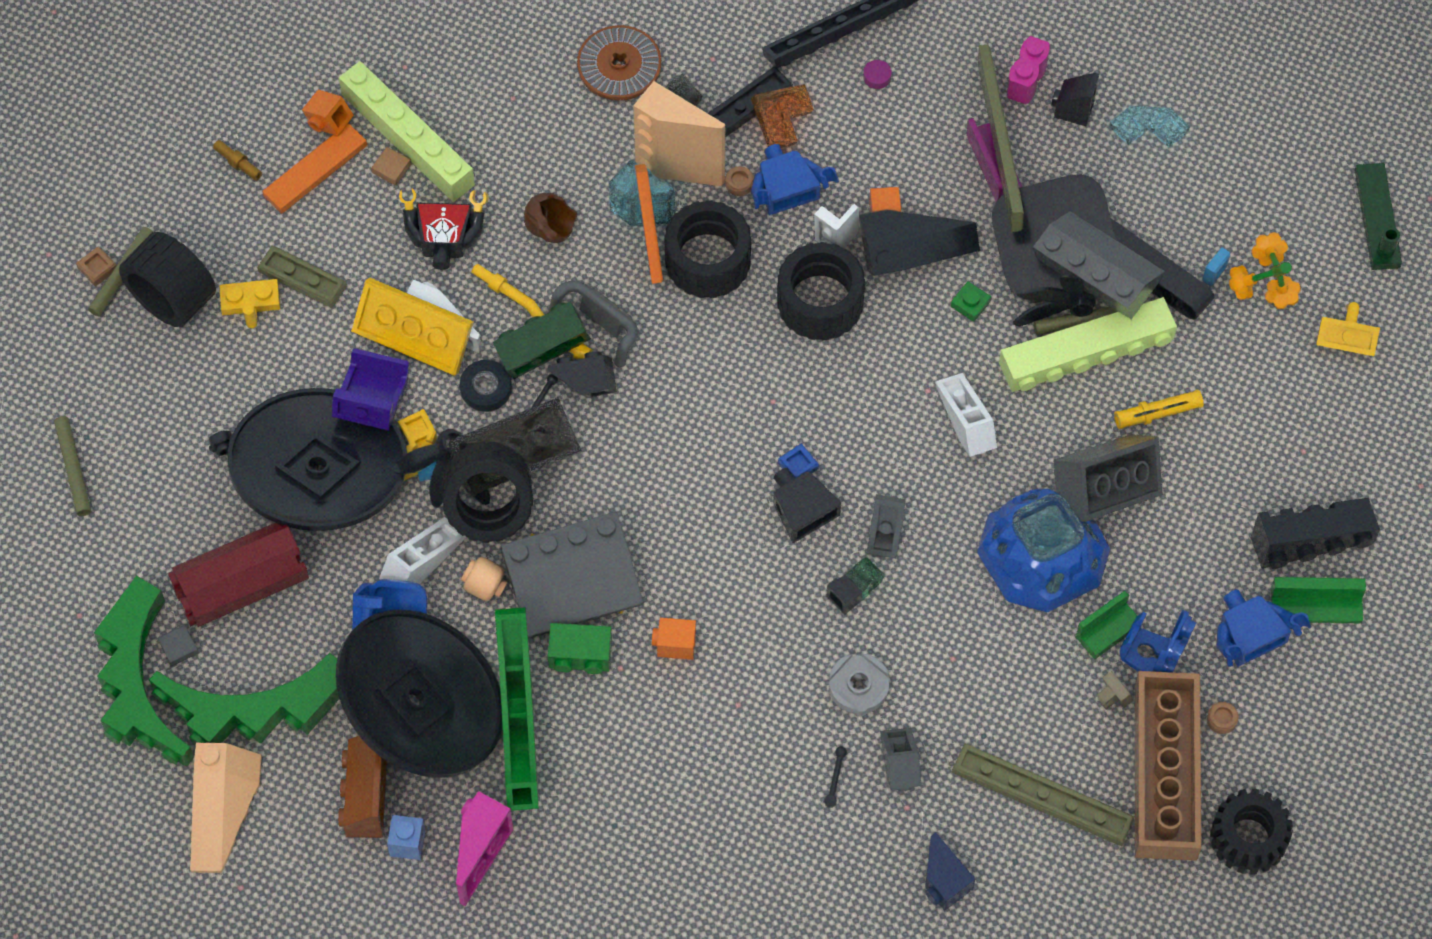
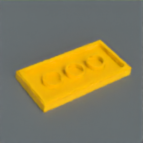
M369 277L364 283L351 332L455 376L459 373L474 321Z

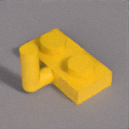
M277 279L219 285L222 316L244 314L248 328L252 329L257 326V312L280 310Z
M1349 302L1346 305L1347 314L1345 321L1321 317L1316 345L1375 356L1380 328L1357 323L1360 310L1358 303Z

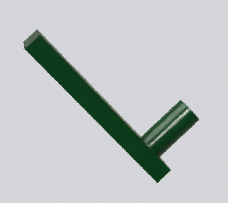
M1385 163L1358 164L1354 171L1371 270L1398 269L1402 265L1398 243L1400 232L1396 229Z

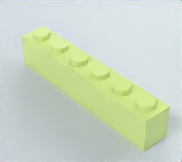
M361 61L339 77L341 95L403 155L411 159V162L453 203L475 186L473 168Z
M1164 297L1144 303L1132 320L1122 313L1116 312L1002 349L999 364L1011 392L1018 390L1027 391L1045 381L1055 382L1064 375L1073 372L1083 373L1090 369L1091 366L1097 364L1107 365L1113 363L1119 357L1128 354L1135 356L1147 348L1165 346L1174 340L1177 325Z

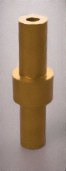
M217 140L214 143L213 149L225 157L230 166L236 170H242L255 181L260 179L262 171L247 161L248 157L239 150L234 151L221 140Z

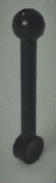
M553 374L548 375L546 385L530 410L522 414L521 420L524 425L532 424L533 414L551 386L558 382V378Z
M839 746L835 750L837 759L829 795L824 799L825 806L828 808H833L837 802L835 792L842 760L847 755V750L843 746Z

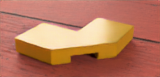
M424 409L398 421L399 427L409 444L406 446L407 453L435 444L438 436ZM419 471L406 474L404 481L418 475Z

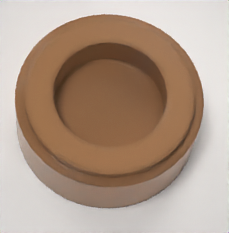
M733 167L727 172L725 177L726 189L735 196H744L751 192L754 176L746 167Z
M1218 702L1209 709L1207 724L1212 731L1218 734H1227L1235 729L1239 715L1232 704Z

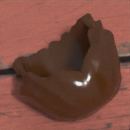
M555 193L535 195L526 204L524 210V223L527 230L533 235L551 243L565 241L572 233V227L577 218V211L571 209L565 199L557 196Z

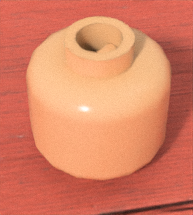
M479 557L476 561L471 559L461 577V581L464 582V590L485 602L489 601L493 595L500 597L507 584V581L503 579L504 568L485 557Z

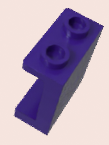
M354 348L351 353V363L340 389L336 388L333 395L332 417L389 430L408 383L409 362Z

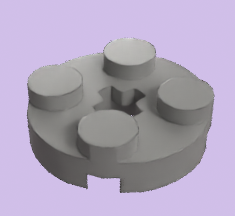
M851 654L842 657L835 663L830 672L829 693L833 701L841 709L854 713L857 716H864L868 712L876 710L885 702L888 696L889 678L887 669L880 660L869 654H862V656H852ZM863 678L866 680L864 683L866 688L858 690L853 688V679L859 681Z

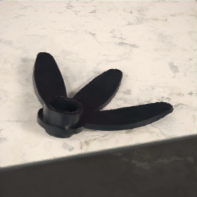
M1063 274L1059 276L1063 289L1040 287L1020 293L1019 296L1022 299L1048 302L1038 304L1026 310L1013 321V324L1020 327L1070 309V313L1074 316H1087L1093 312L1096 299L1092 294L1084 291L1081 278L1073 274Z
M455 429L444 430L439 434L436 444L427 445L407 453L394 464L393 470L396 474H410L436 462L430 479L429 493L431 504L438 508L442 504V477L446 470V465L454 457V454L466 447L465 438L462 433ZM446 440L454 442V449H449L446 446ZM480 474L470 477L462 484L467 492L477 501L484 505L490 503L488 488Z

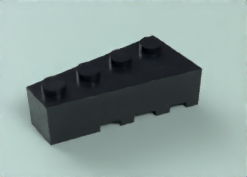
M1369 498L1334 502L1329 506V509H1323L1319 504L1311 505L1300 513H1294L1293 508L1282 509L1280 515L1271 517L1268 511L1260 512L1251 534V540L1261 568L1271 567L1272 569H1279L1286 566L1289 562L1313 560L1317 555L1326 553L1336 555L1343 552L1346 548L1357 546V548L1368 547L1376 541L1380 528Z

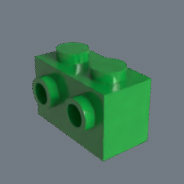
M551 623L548 647L549 668H554L558 672H570L572 670H584L589 674H600L602 671L609 672L612 645L611 626Z

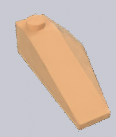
M196 743L193 774L191 872H223L236 842L243 820L245 821L250 803L260 786L261 754L228 743Z

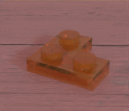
M805 84L755 94L751 98L767 147L774 144L780 145L781 148L795 145L798 140L790 118L808 115L814 110Z

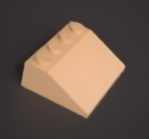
M653 81L633 105L636 164H645L648 174L651 173L658 178L722 186L725 183V124Z

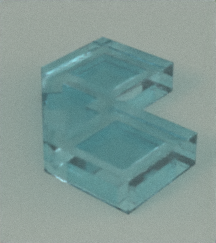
M1129 106L1111 120L1109 127L1128 145L1147 130H1150L1168 148L1190 130V126L1171 108Z

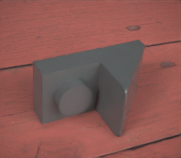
M876 494L867 554L896 559L906 499Z

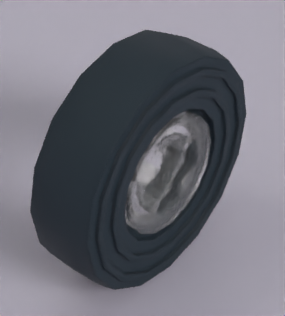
M480 360L473 362L465 368L460 377L459 389L462 399L469 407L477 411L489 412L499 409L507 402L511 395L512 381L502 364L493 360ZM485 381L486 384H490L491 388L486 390L484 387H481V382Z

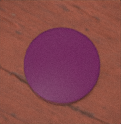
M882 60L870 61L865 65L863 71L865 84L873 89L886 87L891 81V67Z

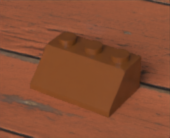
M360 736L348 739V750L342 751V768L347 769L346 779H341L340 797L345 798L344 808H339L338 824L339 827L344 828L346 837L383 838L387 761L374 752Z

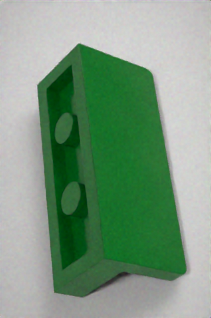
M1275 577L1271 586V602L1294 614L1306 613L1310 623L1360 624L1363 621L1362 598L1366 591V579Z

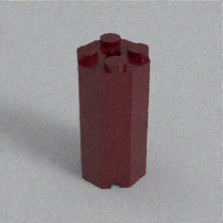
M273 523L176 565L168 573L174 593L182 604L190 627L195 624L197 627H200L309 579L305 563H300L301 553L289 527Z

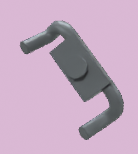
M566 281L560 284L552 294L549 312L552 307L562 303L565 295L570 292L583 296L579 310L616 338L625 328L627 334L618 344L614 364L617 367H624L628 351L638 338V328L631 319L632 316L595 288H590L582 282Z

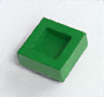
M967 281L951 301L950 307L975 322L991 302V296Z

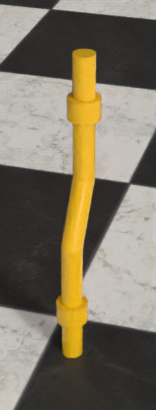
M478 263L473 267L471 273L488 283L490 289L498 294L503 293L526 308L532 317L545 315L533 299L508 284V279L498 273L493 274ZM581 344L569 352L574 354V359L578 360L585 358L584 354L593 352V350L585 344Z

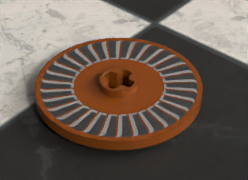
M625 25L605 27L594 32L582 44L577 57L578 73L584 85L591 92L609 100L633 99L642 95L653 81H657L661 72L660 50L655 41L640 29ZM615 60H618L619 62L624 61V65L622 66V65L619 64V63L615 65V64H614V61H615Z

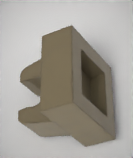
M1113 671L1102 678L1106 687L1096 696L1105 709H1108L1118 701L1125 708L1134 701L1130 692Z

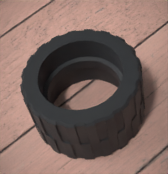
M706 200L686 205L671 217V221L666 227V234L664 235L665 267L667 268L668 276L678 288H681L689 295L692 294L699 298H717V296L729 294L740 286L742 281L746 279L751 266V230L743 215L739 214L732 206L726 205V203ZM716 235L727 240L734 247L735 251L722 262L700 264L687 258L681 251V248L686 242L696 236Z
M152 232L119 266V274L122 281L135 299L157 319L173 327H183L216 292L215 281L203 262L183 243L166 233Z
M827 242L809 243L803 247H798L785 258L778 275L777 308L780 311L781 319L784 320L790 330L795 331L801 337L804 336L811 340L820 339L823 341L840 337L845 332H849L854 324H857L863 311L865 279L863 267L860 266L859 260L850 251L841 248L839 245L828 244ZM826 276L840 282L846 288L848 294L837 304L817 307L802 301L795 294L794 288L807 278Z
M486 441L474 445L470 444L454 454V457L447 463L442 477L443 510L449 524L460 535H464L473 541H482V543L502 541L507 537L515 535L519 529H522L526 520L531 515V507L533 506L532 479L529 467L523 461V457L507 445L504 446L497 442L486 443ZM480 473L500 474L514 484L516 494L513 499L504 507L494 511L473 509L459 497V489L462 484L470 477Z

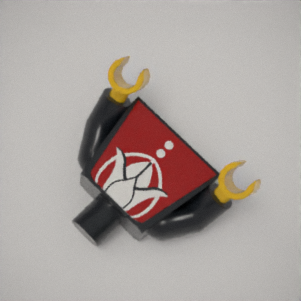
M412 188L413 199L411 201H405L402 198L401 190L399 198L405 205V208L402 210L405 231L414 246L422 248L423 256L433 257L432 266L435 269H448L450 267V258L463 257L465 249L472 247L482 234L485 213L482 207L489 200L487 192H484L481 203L475 200L476 190L470 193L469 200L474 205V209H472L471 204L417 202L416 207H414L413 202L416 199L415 190Z

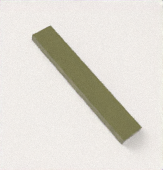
M964 743L952 768V773L1121 847L1135 816L966 743Z

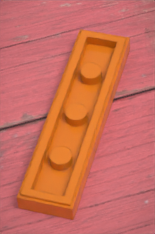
M347 123L338 136L332 135L265 188L262 191L263 196L283 214L368 146L367 140Z
M645 164L635 165L651 282L652 284L662 283L663 276L648 171Z

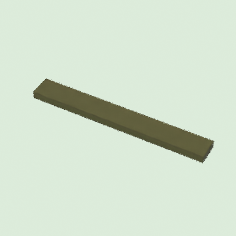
M988 44L979 45L978 69L1011 232H1018L1023 229L1024 210L990 46Z

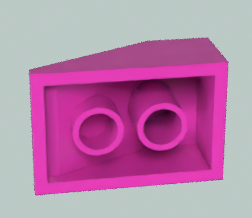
M479 791L473 799L469 798L465 802L461 810V815L463 816L456 886L460 904L463 906L467 905L514 830L511 809Z

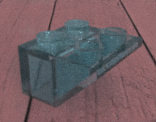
M630 159L608 182L610 211L631 227L643 226L635 165L638 164ZM647 168L655 225L668 224L671 221V217L675 214L674 188L667 181L657 179Z

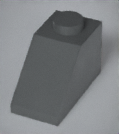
M911 728L880 731L886 776L890 789L908 791L913 787L921 786L919 751Z

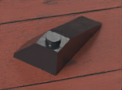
M889 209L859 214L866 267L872 276L902 271L980 251L977 225L973 221L940 218Z

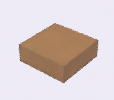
M386 147L371 167L373 174L397 185L411 166V159Z
M99 246L76 263L77 268L95 287L109 277L117 266Z

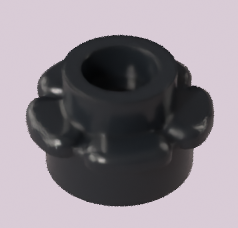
M220 431L210 436L209 450L217 453L218 456L227 455L229 442L232 437L231 431Z

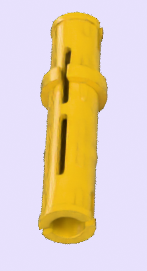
M1197 389L1193 392L1151 403L1146 401L1139 402L1136 407L1115 411V423L1119 430L1140 423L1148 425L1155 419L1195 408H1202L1204 406L1203 397L1200 390ZM1183 402L1182 405L1163 409L1165 406ZM1154 410L1152 413L1134 417L1135 414Z

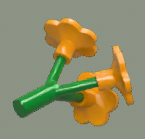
M1272 232L1268 236L1259 235L1255 240L1256 245L1251 249V253L1254 258L1258 259L1260 265L1269 266L1273 263L1274 267L1257 275L1254 273L1248 274L1247 269L1243 265L1232 267L1229 280L1231 290L1235 292L1239 300L1249 299L1253 296L1252 287L1257 284L1258 280L1274 276L1277 277V280H1271L1267 284L1266 301L1274 303L1277 309H1284L1287 305H1295L1299 301L1298 294L1301 291V287L1298 282L1292 281L1290 277L1283 276L1291 272V264L1289 262L1281 263L1284 259V253L1288 250L1287 242L1281 240L1280 235L1276 232Z

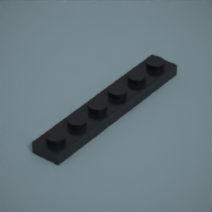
M919 0L858 1L762 47L764 57L776 69L781 66H787L792 61L804 55L812 54L829 43L837 42L840 38L854 31L862 30L865 26L877 20L885 19L888 15L902 8H907Z

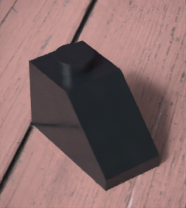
M1091 73L1065 79L1061 90L1055 89L1051 105L1055 106L1054 118L1087 126L1095 101L1099 74Z

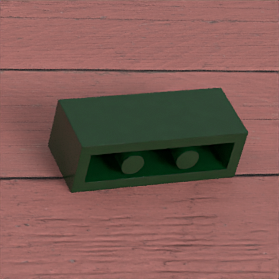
M570 301L555 305L549 313L541 317L535 316L528 319L524 326L515 331L508 330L499 335V339L493 341V344L506 371L513 379H516L591 340L578 311Z

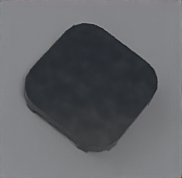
M1082 174L1068 175L1019 188L1024 210L1023 229L1021 231L1011 232L1004 194L996 201L992 210V225L1004 276L1011 292L1015 293L1018 297H1020V293L1034 288L1054 287L1063 289L1059 281L1061 274L1036 258L1033 246L1049 224L1069 211L1116 240L1107 200L1101 185L1092 177ZM1026 299V300H1029L1030 303H1038V302H1041V300H1030V299Z

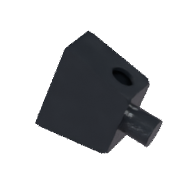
M783 468L775 474L774 480L780 488L774 491L773 503L792 543L799 541L840 516L841 502L811 472H805L795 478L788 468Z

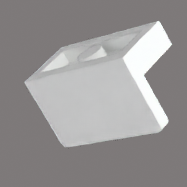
M853 204L839 219L821 206L814 214L815 240L819 243L836 244L844 249L859 232V207Z

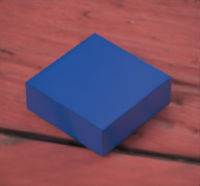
M802 443L778 458L780 467L782 469L788 468L795 478L805 472L814 473L819 469L818 462Z

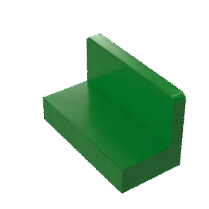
M1126 591L1120 593L1078 625L1076 639L1094 659H1097L1126 638L1137 617L1136 613L1127 604L1129 594Z

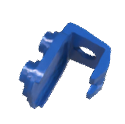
M380 579L376 583L361 584L353 593L352 630L368 617L388 610H412L427 614V593L419 583Z
M1182 610L1170 638H1166L1142 629L1141 626L1147 613L1139 614L1120 647L1121 660L1137 672H1173L1180 655H1182L1190 639L1196 622L1192 621L1189 612ZM1141 645L1150 646L1154 654L1158 655V658H1144L1138 653L1137 649Z

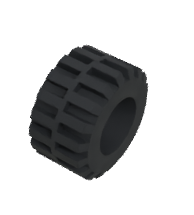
M1252 788L1249 794H1247L1246 789L1239 790L1237 796L1232 793L1227 797L1226 802L1223 801L1220 804L1212 823L1210 837H1213L1211 841L1212 848L1218 849L1216 854L1218 859L1222 860L1225 858L1227 860L1225 866L1231 869L1234 865L1238 867L1237 872L1244 874L1245 869L1250 870V875L1257 874L1260 868L1263 873L1269 871L1271 865L1276 866L1280 862L1291 840L1293 824L1292 820H1288L1290 815L1288 809H1281L1283 802L1279 798L1274 801L1271 799V793L1266 791L1264 795L1259 794V789ZM1242 820L1256 821L1265 828L1268 840L1262 843L1246 842L1238 836L1234 824Z

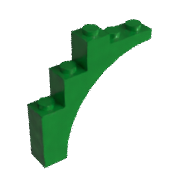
M136 575L94 632L98 648L107 655L112 656L97 676L102 687L101 691L109 698L115 700L100 721L105 730L104 735L114 743L119 744L123 742L131 746L136 739L148 749L155 747L162 752L161 755L172 764L176 765L179 762L187 767L194 758L191 747L174 735L156 715L144 687L143 659L145 645L153 621L164 605L165 600L160 589Z
M526 607L495 609L507 807L511 811L539 809Z
M331 653L326 655L311 670L295 680L271 690L247 695H218L197 691L174 682L158 671L149 679L153 690L151 694L163 705L168 702L176 708L174 712L177 716L187 722L186 725L190 733L189 739L194 745L196 743H223L235 728L247 740L253 738L261 744L283 718L290 728L295 731L301 729L308 735L339 700L336 687L337 658Z

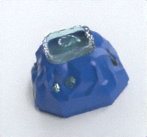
M1039 488L1016 496L1001 508L989 513L977 554L1008 602L1043 612H1050L1100 586L1110 547L1094 519L1087 522L1080 521L1063 496L1053 490Z

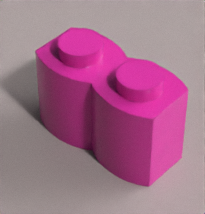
M1033 36L1028 37L1023 42L1019 59L1010 69L1007 98L1025 105L1032 100L1036 93L1037 81L1043 77L1047 68L1050 49L1049 42Z

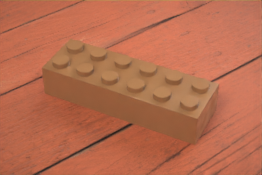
M1138 671L1135 682V858L1197 861L1201 851L1200 674Z

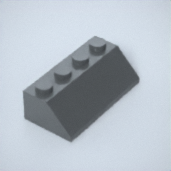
M1071 211L1049 224L1033 246L1036 258L1061 275L1073 274L1081 278L1086 291L1131 320L1165 275L1164 270Z
M1130 434L1054 459L1056 490L1082 522H1087L1163 495L1159 437Z

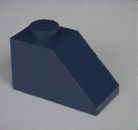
M935 832L931 835L929 844L925 893L934 905L937 906L939 904L946 911L974 889L976 879Z

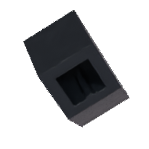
M600 351L584 354L585 358L574 360V357L557 359V364L548 365L550 373L580 395L591 398L617 393L612 358L602 355Z

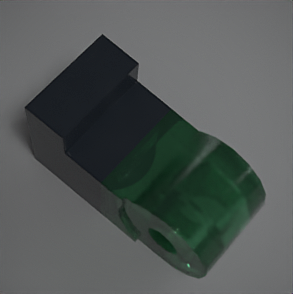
M866 557L855 564L841 578H835L827 585L826 597L846 615L871 594L870 592L882 582L885 574Z

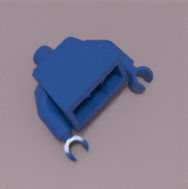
M774 144L767 147L764 151L767 160L760 163V172L754 175L750 193L754 200L755 209H759V205L766 204L770 216L820 199V183L826 189L829 187L828 182L835 181L838 183L839 179L834 167L822 168L808 158H803L798 151L783 154L780 145Z
M1236 589L1226 594L1223 598L1229 610L1223 613L1221 623L1217 627L1216 647L1226 658L1228 667L1233 666V660L1237 667L1288 643L1291 634L1290 629H1293L1296 636L1302 635L1300 627L1306 626L1310 629L1311 624L1306 613L1294 614L1270 601H1265L1261 596L1245 601L1240 591Z

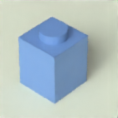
M392 815L387 842L390 857L421 860L426 832L423 818Z

